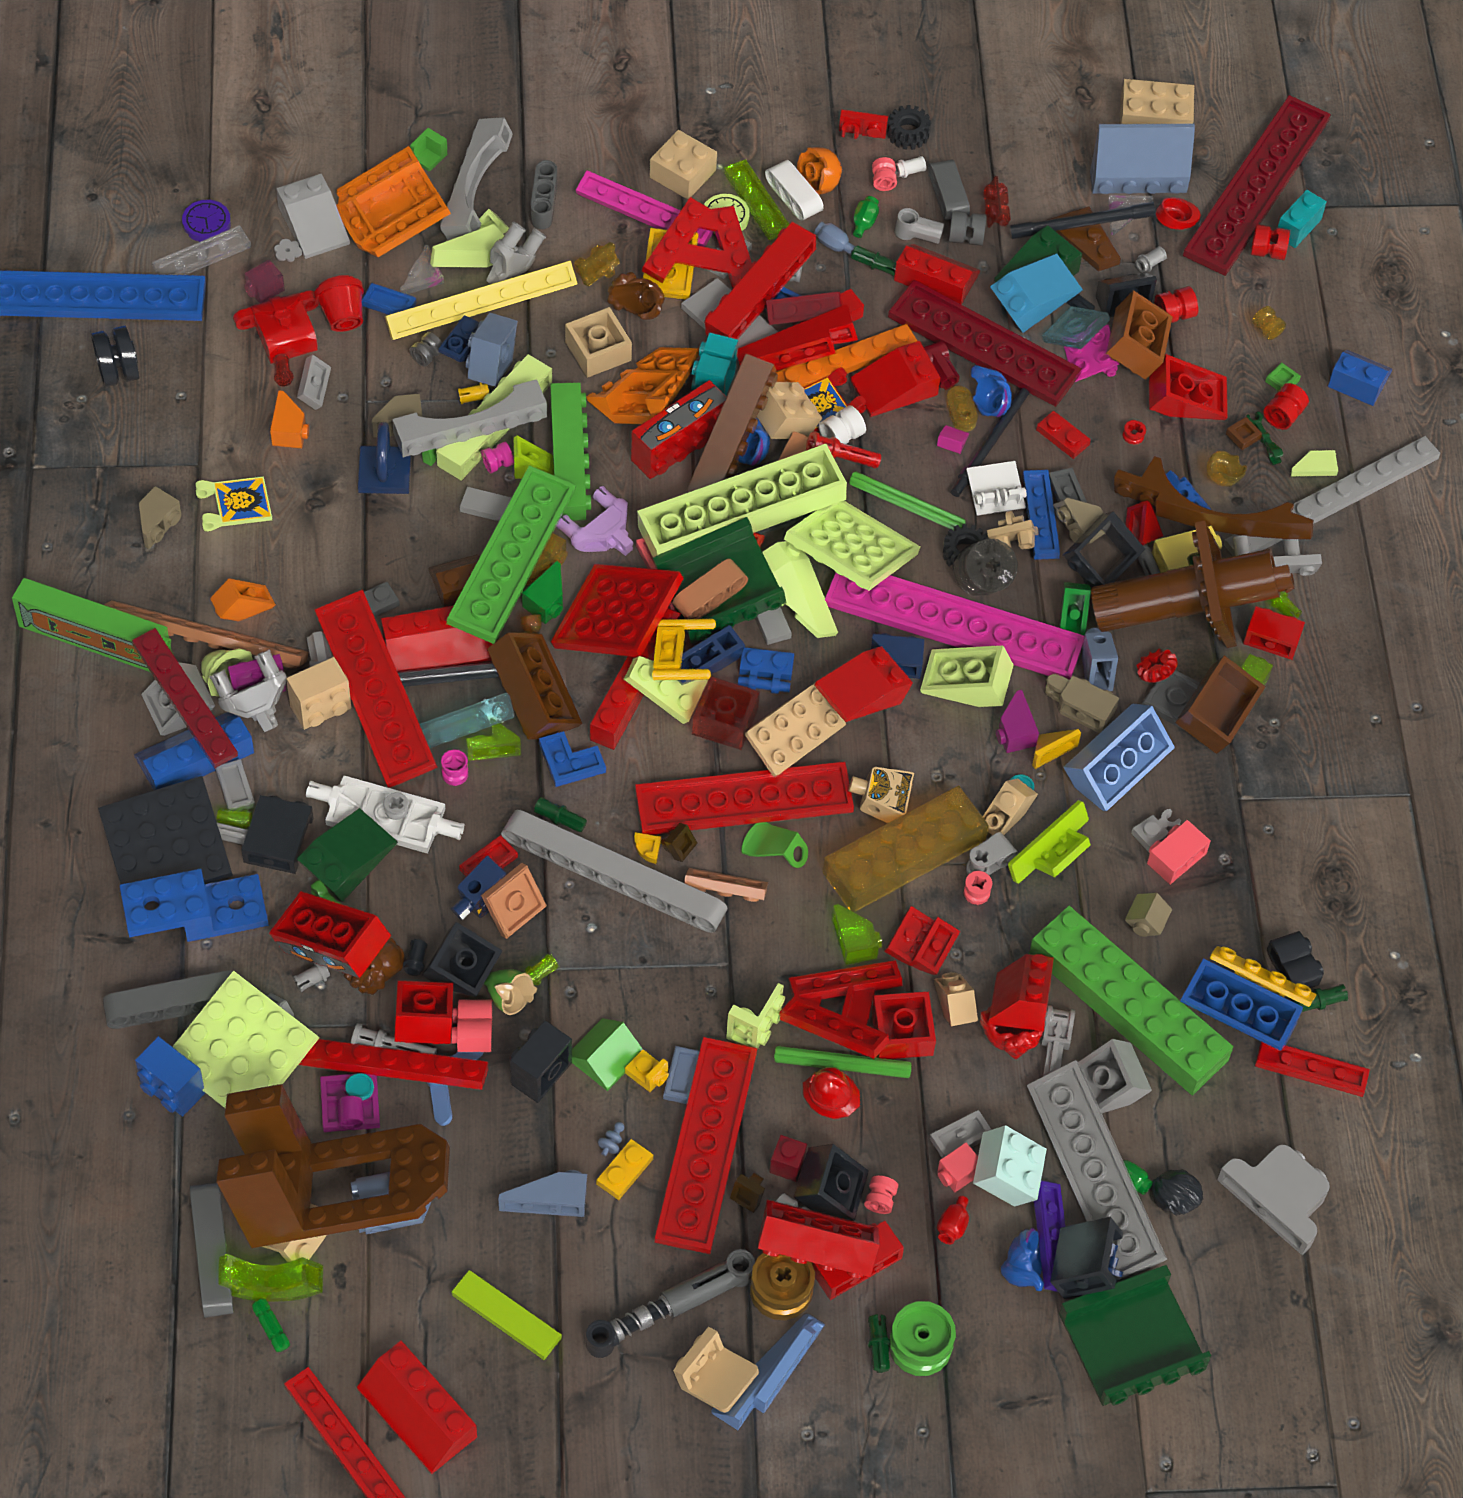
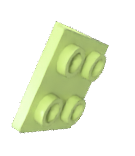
M777 984L759 1016H756L747 1008H739L733 1005L728 1013L726 1039L736 1044L759 1048L760 1045L765 1046L771 1035L769 1029L773 1023L778 1024L780 1021V1011L785 1001V996H783L784 985Z

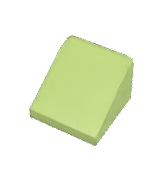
M490 209L479 218L481 222L480 229L495 224L502 234L506 233L509 229L499 216Z

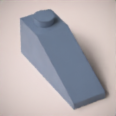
M576 1170L557 1172L499 1194V1211L584 1217L587 1174H582Z

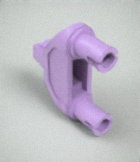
M604 486L599 487L594 492L593 499L607 510L588 525L580 527L568 515H564L563 519L560 518L556 528L571 539L572 546L579 551L599 552L615 548L626 556L633 550V541L628 537V532L626 531L628 502L624 499L616 498Z

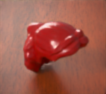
M991 1006L986 1011L981 1012L980 1025L983 1027L988 1040L996 1048L1005 1050L1012 1058L1018 1059L1029 1049L1035 1048L1038 1045L1043 1031L989 1024Z

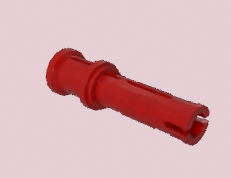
M813 431L807 439L806 451L827 444L834 459L838 457L875 469L880 465V453L840 443V440L836 437L827 438Z

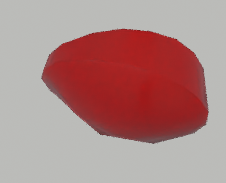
M1165 198L1156 209V217L1159 222L1171 229L1182 230L1191 228L1196 225L1201 216L1198 207L1181 198Z

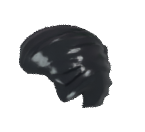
M1183 1169L1168 1170L1153 1180L1150 1187L1155 1204L1163 1211H1170L1176 1216L1184 1215L1198 1208L1204 1199L1202 1185L1198 1179Z

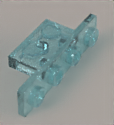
M504 693L421 723L420 727L429 748L507 721L514 718L515 715L510 695Z

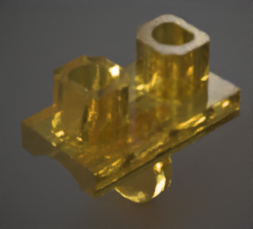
M611 242L605 246L596 245L592 248L590 257L587 259L580 257L574 262L576 272L581 275L583 284L588 287L602 276L607 278L613 277L615 275L614 267L620 264L615 254V244Z

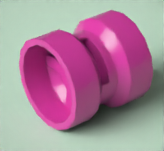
M505 441L497 444L496 448L491 449L488 447L481 450L483 463L490 474L498 471L501 466L507 468L514 465L513 454Z
M454 749L444 753L441 758L443 780L453 786L463 784L468 778L467 756L464 752Z

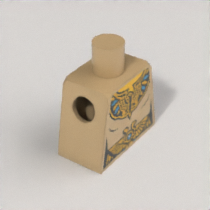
M873 767L866 780L853 776L848 791L862 795L860 804L862 812L899 828L906 816L914 773Z

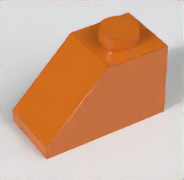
M279 390L270 430L272 446L302 449L304 439L309 437L310 426L305 423L304 412L284 391Z
M230 578L210 598L215 607L216 614L222 619L233 621L244 620L272 609L276 605L266 585Z

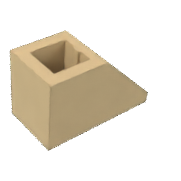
M1018 778L1006 781L978 824L992 835L998 832L1005 835L1025 815L1038 794Z
M950 972L943 974L941 978L934 979L944 1018L951 1026L978 1021L974 989L961 974Z

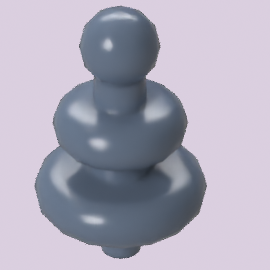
M617 1122L614 1125L613 1131L608 1130L605 1133L606 1138H599L598 1145L603 1149L601 1153L603 1156H606L608 1152L611 1154L619 1152L617 1144L622 1141V1137L619 1134L625 1128L622 1122Z

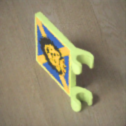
M264 476L221 482L204 480L196 482V496L202 499L215 494L219 515L206 513L202 516L204 531H212L221 526L272 520Z

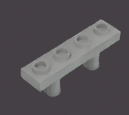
M1242 535L1233 538L1235 556L1250 553L1248 536ZM1283 539L1285 556L1274 557L1276 567L1288 564L1290 573H1300L1302 576L1314 574L1322 565L1321 554H1300L1298 539Z

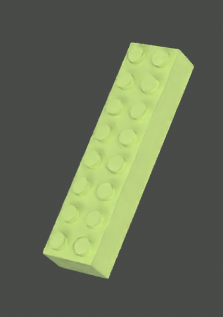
M827 444L638 510V528L652 557H655L745 517H748L753 533L844 501L846 500L847 482Z

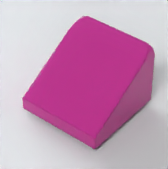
M946 425L938 436L937 446L961 454L969 433Z

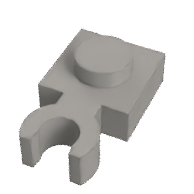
M1167 809L1162 813L1161 819L1157 820L1152 815L1135 826L1131 834L1149 851L1156 841L1160 840L1162 842L1167 837L1168 831L1175 825L1180 826L1181 820L1177 819L1175 822L1168 821L1167 819L1171 817L1172 810Z

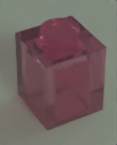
M270 260L245 273L246 284L244 288L251 298L254 297L259 303H263L269 298L285 291L283 275Z

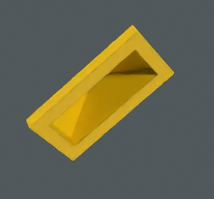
M1074 729L1039 734L1032 763L1034 769L1078 747L1081 736L1080 730Z

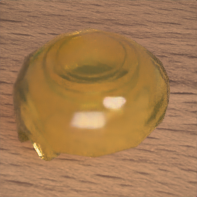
M1217 451L1208 458L1207 473L1210 479L1218 486L1230 487L1238 483L1246 474L1247 466L1240 464L1238 455H1230L1226 451Z

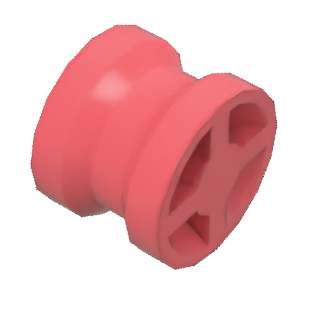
M982 871L970 873L966 878L963 892L966 900L976 905L987 902L992 888L991 877Z

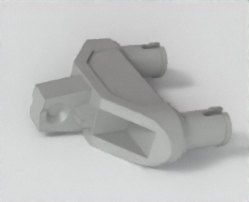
M512 222L504 237L497 240L491 249L490 263L493 264V267L486 281L489 284H494L510 279L512 276H520L526 272L536 259L535 253L543 240L546 239V235L533 228L523 246L520 245L518 247L516 244L526 229L518 223Z
M270 649L254 656L265 677L259 683L237 691L233 689L225 669L209 676L220 696L218 698L219 706L229 713L245 718L252 717L254 721L258 720L264 732L278 726L274 715L276 712L274 705L278 703L287 681L285 672L278 669Z

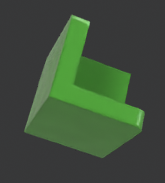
M427 128L410 145L420 165L427 171H431L448 155L447 139L430 128Z

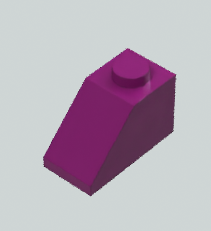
M1022 690L1016 691L1000 719L999 729H996L998 743L1000 745L1003 744L1006 753L1037 745L1039 731Z

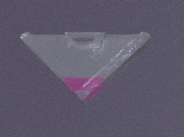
M1109 195V210L1153 202V196ZM1134 219L1110 222L1111 235H1115Z
M428 245L424 246L419 259L415 261L408 273V278L404 285L400 287L401 293L411 294L444 283L439 267H432L430 264L431 251Z

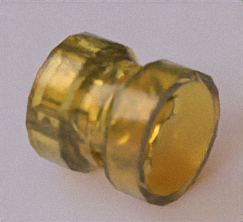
M1271 306L1261 308L1252 319V323L1257 328L1263 330L1262 333L1267 340L1275 339L1286 328L1285 321L1276 316V312Z

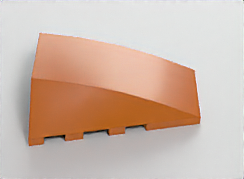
M659 347L638 361L636 369H627L622 372L620 380L614 384L609 381L601 386L603 391L599 394L592 392L586 396L587 401L614 423L643 424L669 407L688 378L695 360L699 356V348Z

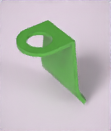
M767 822L756 823L748 831L742 843V854L754 857L784 855L789 864L794 868L802 867L808 858V847L798 832L773 826ZM800 846L802 857L797 862L793 857L794 849Z

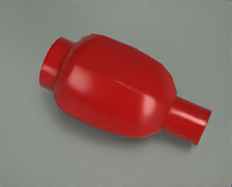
M959 1196L956 1204L950 1205L942 1213L937 1224L938 1238L941 1242L952 1245L955 1240L960 1239L964 1235L969 1222V1214L966 1210L969 1202L967 1197Z

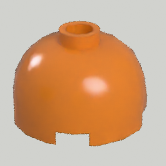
M809 147L805 153L800 154L797 162V170L818 195L831 192L838 185L842 167L837 156L831 150L823 147Z

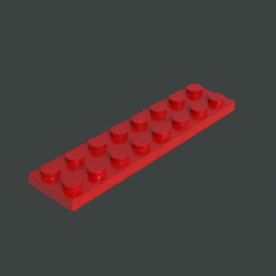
M363 589L315 609L332 654L349 681L351 700L388 788L438 768Z
M846 762L791 767L776 777L769 770L635 784L642 834L649 835L669 833L679 823L687 824L690 830L853 813L854 811L852 794L848 791L850 783Z
M703 1037L654 1243L711 1254L758 1048Z

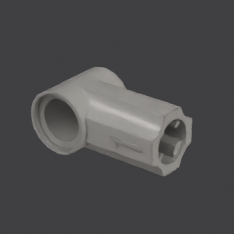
M904 208L898 213L895 234L902 240H911L915 237L939 244L944 223L919 217L915 210Z
M322 631L314 632L307 637L311 660L309 661L310 667L333 657L328 641Z

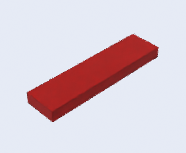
M1263 1042L1260 1043L1255 1067L1360 1097H1363L1370 1071L1368 1068L1287 1045L1280 1051Z

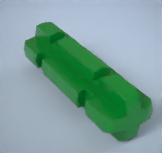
M262 1298L252 1304L253 1311L259 1317V1322L269 1340H271L275 1351L282 1352L290 1346L286 1334L283 1333V1329L273 1311H271L267 1300Z

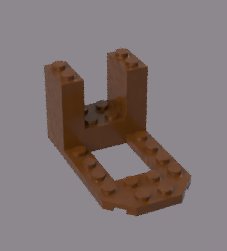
M282 1084L227 1094L224 1116L245 1155L219 1159L216 1182L251 1248L418 1219L427 1211L426 1206L435 1197L440 1199L448 1191L449 1144L446 1139L422 1124L311 1143ZM391 1158L388 1194L310 1208L313 1172Z

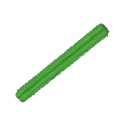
M857 471L850 478V485L949 529L954 530V526L957 525L962 529V525L966 523L964 518Z
M781 1046L776 1047L774 1061L776 1063L818 1068L835 1067L843 1071L909 1078L912 1068L911 1063L906 1061L873 1059L865 1056Z

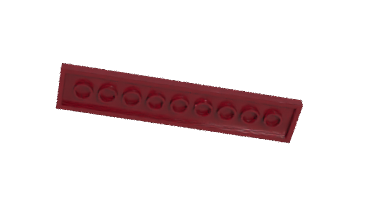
M1289 95L1184 249L1183 256L1226 276L1253 236L1256 224H1261L1329 122L1331 114Z

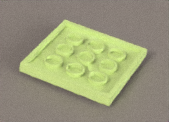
M841 501L815 511L789 529L784 538L796 549L806 552L816 561L824 563L834 569L837 574L847 577L855 582L857 586L868 591L917 556L920 550L919 545L846 501Z
M233 971L173 1045V1048L201 1069L204 1083L203 1091L225 1108L227 1094L283 1084L319 1037Z

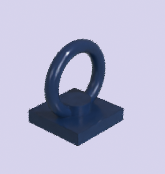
M384 421L378 425L377 446H360L358 493L409 494L411 455L403 457L399 447L390 446L389 425Z

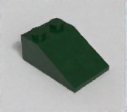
M1047 225L1026 242L994 278V281L997 282L1014 270L1058 254L1074 276L1079 272L1082 253Z
M359 808L316 838L297 860L343 902L396 846L398 841Z

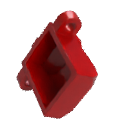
M314 291L297 292L284 297L276 296L269 298L266 302L239 310L233 316L238 329L256 328L270 364L318 350L315 331L307 314L308 311L314 310L319 305L316 303Z

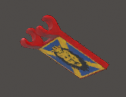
M842 367L833 371L829 376L804 387V392L816 406L818 413L822 417L821 421L832 415L836 416L837 412L849 405L856 408L860 414L866 411V400L863 396L856 397L847 405L835 386H840L847 382V372ZM819 424L813 431H819Z

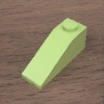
M495 224L438 244L432 247L430 264L432 267L492 266L493 264L490 263L491 249L495 242L502 239L504 235Z

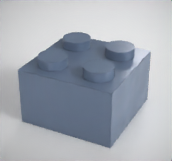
M489 313L484 321L481 320L479 322L477 331L470 335L468 347L471 348V353L466 360V368H469L468 379L496 387L513 361L517 320Z

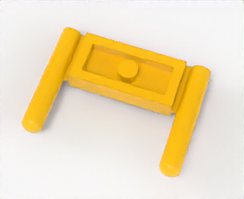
M714 619L661 620L657 628L654 670L652 672L653 680L709 679L711 677L709 669H681L685 637L684 630L714 629L716 621Z

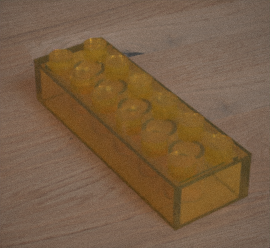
M957 786L824 857L823 874L850 912L854 913L985 842L989 825L961 787Z

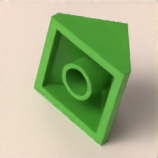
M602 1018L572 1049V1064L608 1091L625 1074V1067L643 1049L624 1022Z

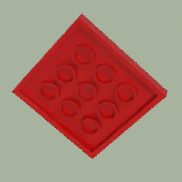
M594 564L551 640L555 649L621 656H642L684 579L679 571Z

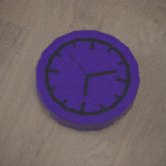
M200 200L192 203L185 209L182 215V225L184 231L188 233L191 239L199 242H213L221 235L223 237L228 233L231 227V217L227 207L222 203L214 200Z

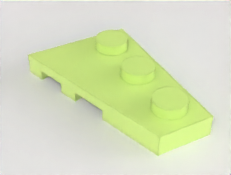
M641 656L634 658L624 680L682 724L689 722L708 680H694L684 685H681L678 680H653L654 661Z

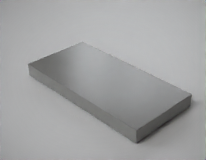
M717 278L682 302L681 309L705 329L704 320L710 311H714L718 307L721 298L732 290ZM759 315L738 339V348L775 334L778 331Z

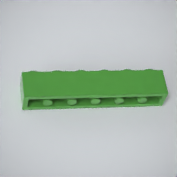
M551 383L554 476L576 485L575 491L561 518L563 519L564 515H568L573 521L586 520V510H591V495H586V489H590V474H585V469H589V453L584 454V448H588V433H583V428H587V413H582V408H586V393H581V383Z

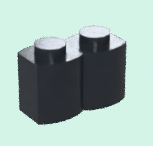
M1300 931L1270 940L1267 952L1273 966L1279 973L1283 974L1287 980L1295 984H1304L1309 988L1320 984L1324 970L1320 961L1315 960L1311 954L1312 946L1307 937H1304Z

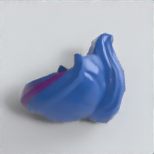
M974 365L971 368V376L975 378L978 384L973 401L978 411L984 416H995L997 418L1005 415L1012 402L1011 387L1007 383L1006 378L996 370Z
M759 419L756 430L753 434L750 433L747 438L748 447L746 453L738 459L742 464L758 465L766 458L769 452L770 437Z
M1034 1228L1022 1230L1013 1239L1009 1247L1008 1258L1001 1266V1274L1012 1285L1018 1287L1033 1286L1036 1291H1042L1044 1281L1040 1277L1042 1265L1038 1243L1039 1233Z

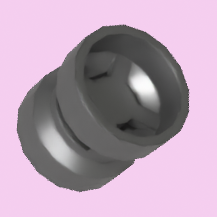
M427 332L422 336L421 342L412 345L409 351L412 358L419 365L426 367L432 362L434 356L441 354L438 352V349L442 342L435 334Z

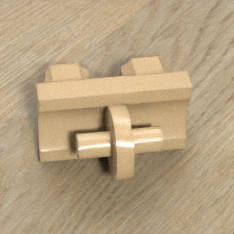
M1011 510L1006 511V519L998 521V528L987 530L988 538L993 542L999 555L1012 552L1010 541L1018 540L1021 549L1035 547V535H1039L1038 527L1033 525L1032 520L1024 521L1023 515L1015 517Z

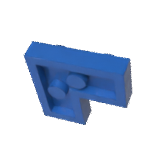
M564 731L539 738V745L555 787L606 773V766L598 746L572 753Z

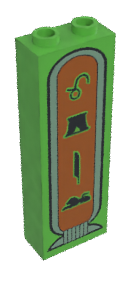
M23 578L12 597L19 627L150 672L134 648L132 640L154 628L157 629L172 652L171 639L169 638L166 626Z

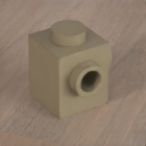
M1158 893L1137 894L1125 921L1139 936L1161 935L1172 908Z

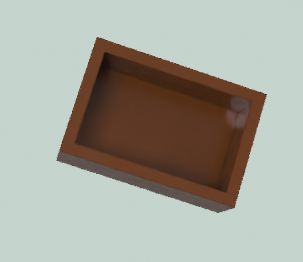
M1224 655L1210 667L1175 723L1217 754L1231 743L1266 686Z

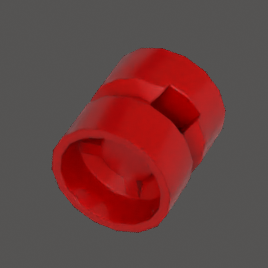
M1256 224L1251 255L1264 257L1266 254H1269L1272 259L1284 261L1290 230L1278 227L1275 230H1271L1270 226Z
M1190 286L1175 289L1173 294L1167 291L1155 295L1154 304L1173 316L1171 323L1177 322L1179 318L1186 320L1198 315V301L1195 292Z
M1285 383L1275 394V397L1264 407V417L1277 429L1287 430L1308 406L1309 398L1301 387L1296 384Z

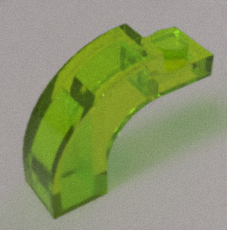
M226 1254L219 1257L218 1284L232 1289L231 1296L246 1300L258 1301L262 1298L266 1299L267 1302L299 1300L323 1292V1265L303 1257L280 1265H259Z

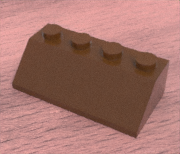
M508 632L488 648L492 663L496 667L502 681V686L509 696L512 708L517 714L522 731L527 739L539 740V738L563 731L566 732L583 724L542 634Z

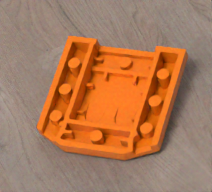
M409 146L337 189L339 198L336 206L343 224L357 247L376 257L382 256L451 214Z

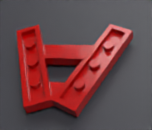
M690 197L644 264L642 272L663 283L675 264L678 263L728 273L733 289L736 281L746 275L752 264L734 206L710 209ZM699 228L715 231L720 250L689 243Z
M896 960L789 978V987L793 998L780 1011V1020L875 1059L889 1043V1034L869 1027L867 1023L875 991L902 986V976ZM846 996L841 1015L820 1006L822 999Z

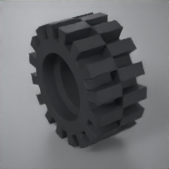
M907 105L906 109L903 106H899L898 110L895 108L892 114L890 113L888 119L887 136L890 138V142L892 144L896 142V147L898 148L903 145L905 150H907V146H911V150H914L916 145L920 148L923 143L926 144L927 139H929L931 120H929L930 116L928 114L925 115V110L921 109L918 111V106L911 109V105ZM912 125L915 126L917 129L906 130L903 129L901 126Z
M963 524L962 529H960L959 525L954 526V531L950 529L948 535L945 536L943 558L947 560L946 564L949 567L954 564L953 570L955 571L958 568H962L961 573H966V569H969L970 573H972L975 567L977 570H980L982 564L985 565L987 562L990 540H988L986 533L983 534V529L975 530L976 525L971 524V528H967V524ZM970 544L976 548V551L973 553H963L957 549V545Z

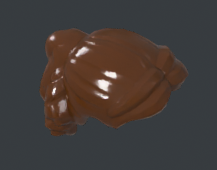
M633 272L621 273L617 278H614L612 285L608 289L607 302L612 304L615 310L620 311L624 308L643 320L654 319L661 313L662 304L665 300L664 293L651 280L637 278Z
M389 938L360 978L345 973L344 978L350 982V986L358 988L361 993L374 995L378 990L385 988L386 981L401 971L404 962L403 949L396 945L393 938Z

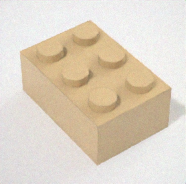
M1124 79L1120 98V124H1193L1194 85Z

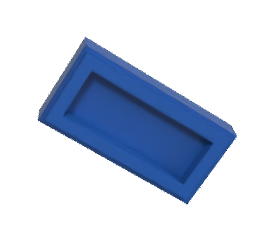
M374 283L370 284L362 299L363 307L388 315L414 308L417 303L416 297Z

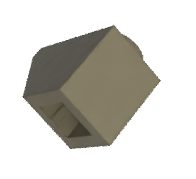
M420 394L394 396L372 418L373 437H377L378 425L383 421L389 425L390 436H394L392 419L416 412L419 417H423Z
M156 486L139 502L145 547L150 549L155 543L160 542L165 532L171 526L176 525L182 516L179 500Z
M1066 498L1053 504L1058 518L1066 525L1070 538L1074 543L1104 514L1099 506L1071 498ZM1101 529L1086 545L1104 535L1105 532Z

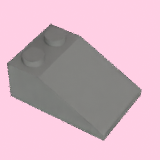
M322 174L276 188L278 207L295 241L299 243L305 259L350 244L332 193Z

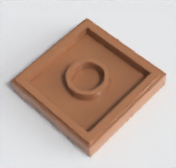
M523 863L519 864L481 895L501 936L506 939L547 906L528 866Z

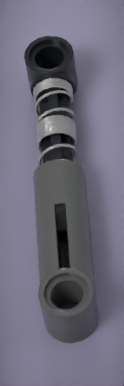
M735 1250L729 1254L727 1259L662 1291L659 1300L655 1302L649 1301L647 1306L642 1305L632 1310V1314L626 1313L624 1318H615L611 1322L605 1320L592 1322L586 1330L587 1351L596 1358L607 1357L612 1353L614 1347L625 1339V1336H632L631 1333L638 1329L642 1331L654 1325V1321L662 1317L665 1319L666 1315L675 1318L734 1287L747 1286L751 1283L752 1269L755 1264L753 1255L746 1250ZM743 1265L747 1270L738 1272L733 1267ZM603 1335L607 1340L603 1343H598L593 1338Z

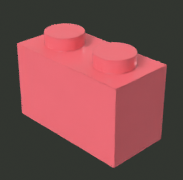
M1187 820L1181 826L1175 825L1162 842L1158 840L1150 847L1147 864L1171 885L1207 854L1211 840Z

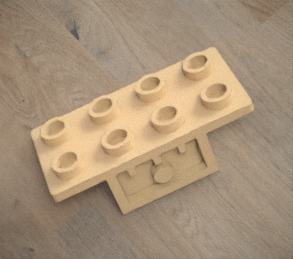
M812 684L750 727L745 736L770 773L776 777L843 728L846 722Z

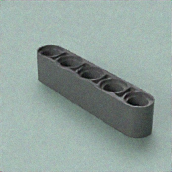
M222 971L108 994L103 998L106 1024L109 1028L119 1029L200 1013L233 971Z
M217 1182L190 1186L204 1318L234 1314L220 1188Z

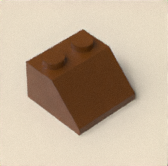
M478 554L429 567L431 578L443 607L455 605L480 558Z

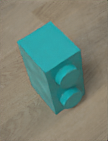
M1306 190L1282 215L1278 224V228L1290 230L1288 244L1294 248L1322 220L1327 201L1309 190Z

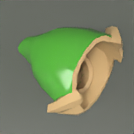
M514 969L490 972L484 982L494 1005L507 1015H513L521 1011L528 1002H532L534 994L537 992V987L534 986L532 978L528 974Z

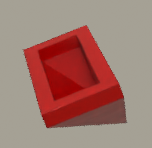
M1148 500L1127 508L1126 527L1142 545L1163 537L1153 507Z

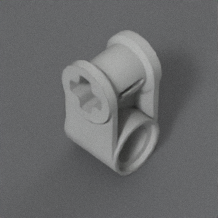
M998 832L971 850L966 872L969 875L973 871H982L991 875L1000 868L1008 866V863L1018 855V851L1001 832Z

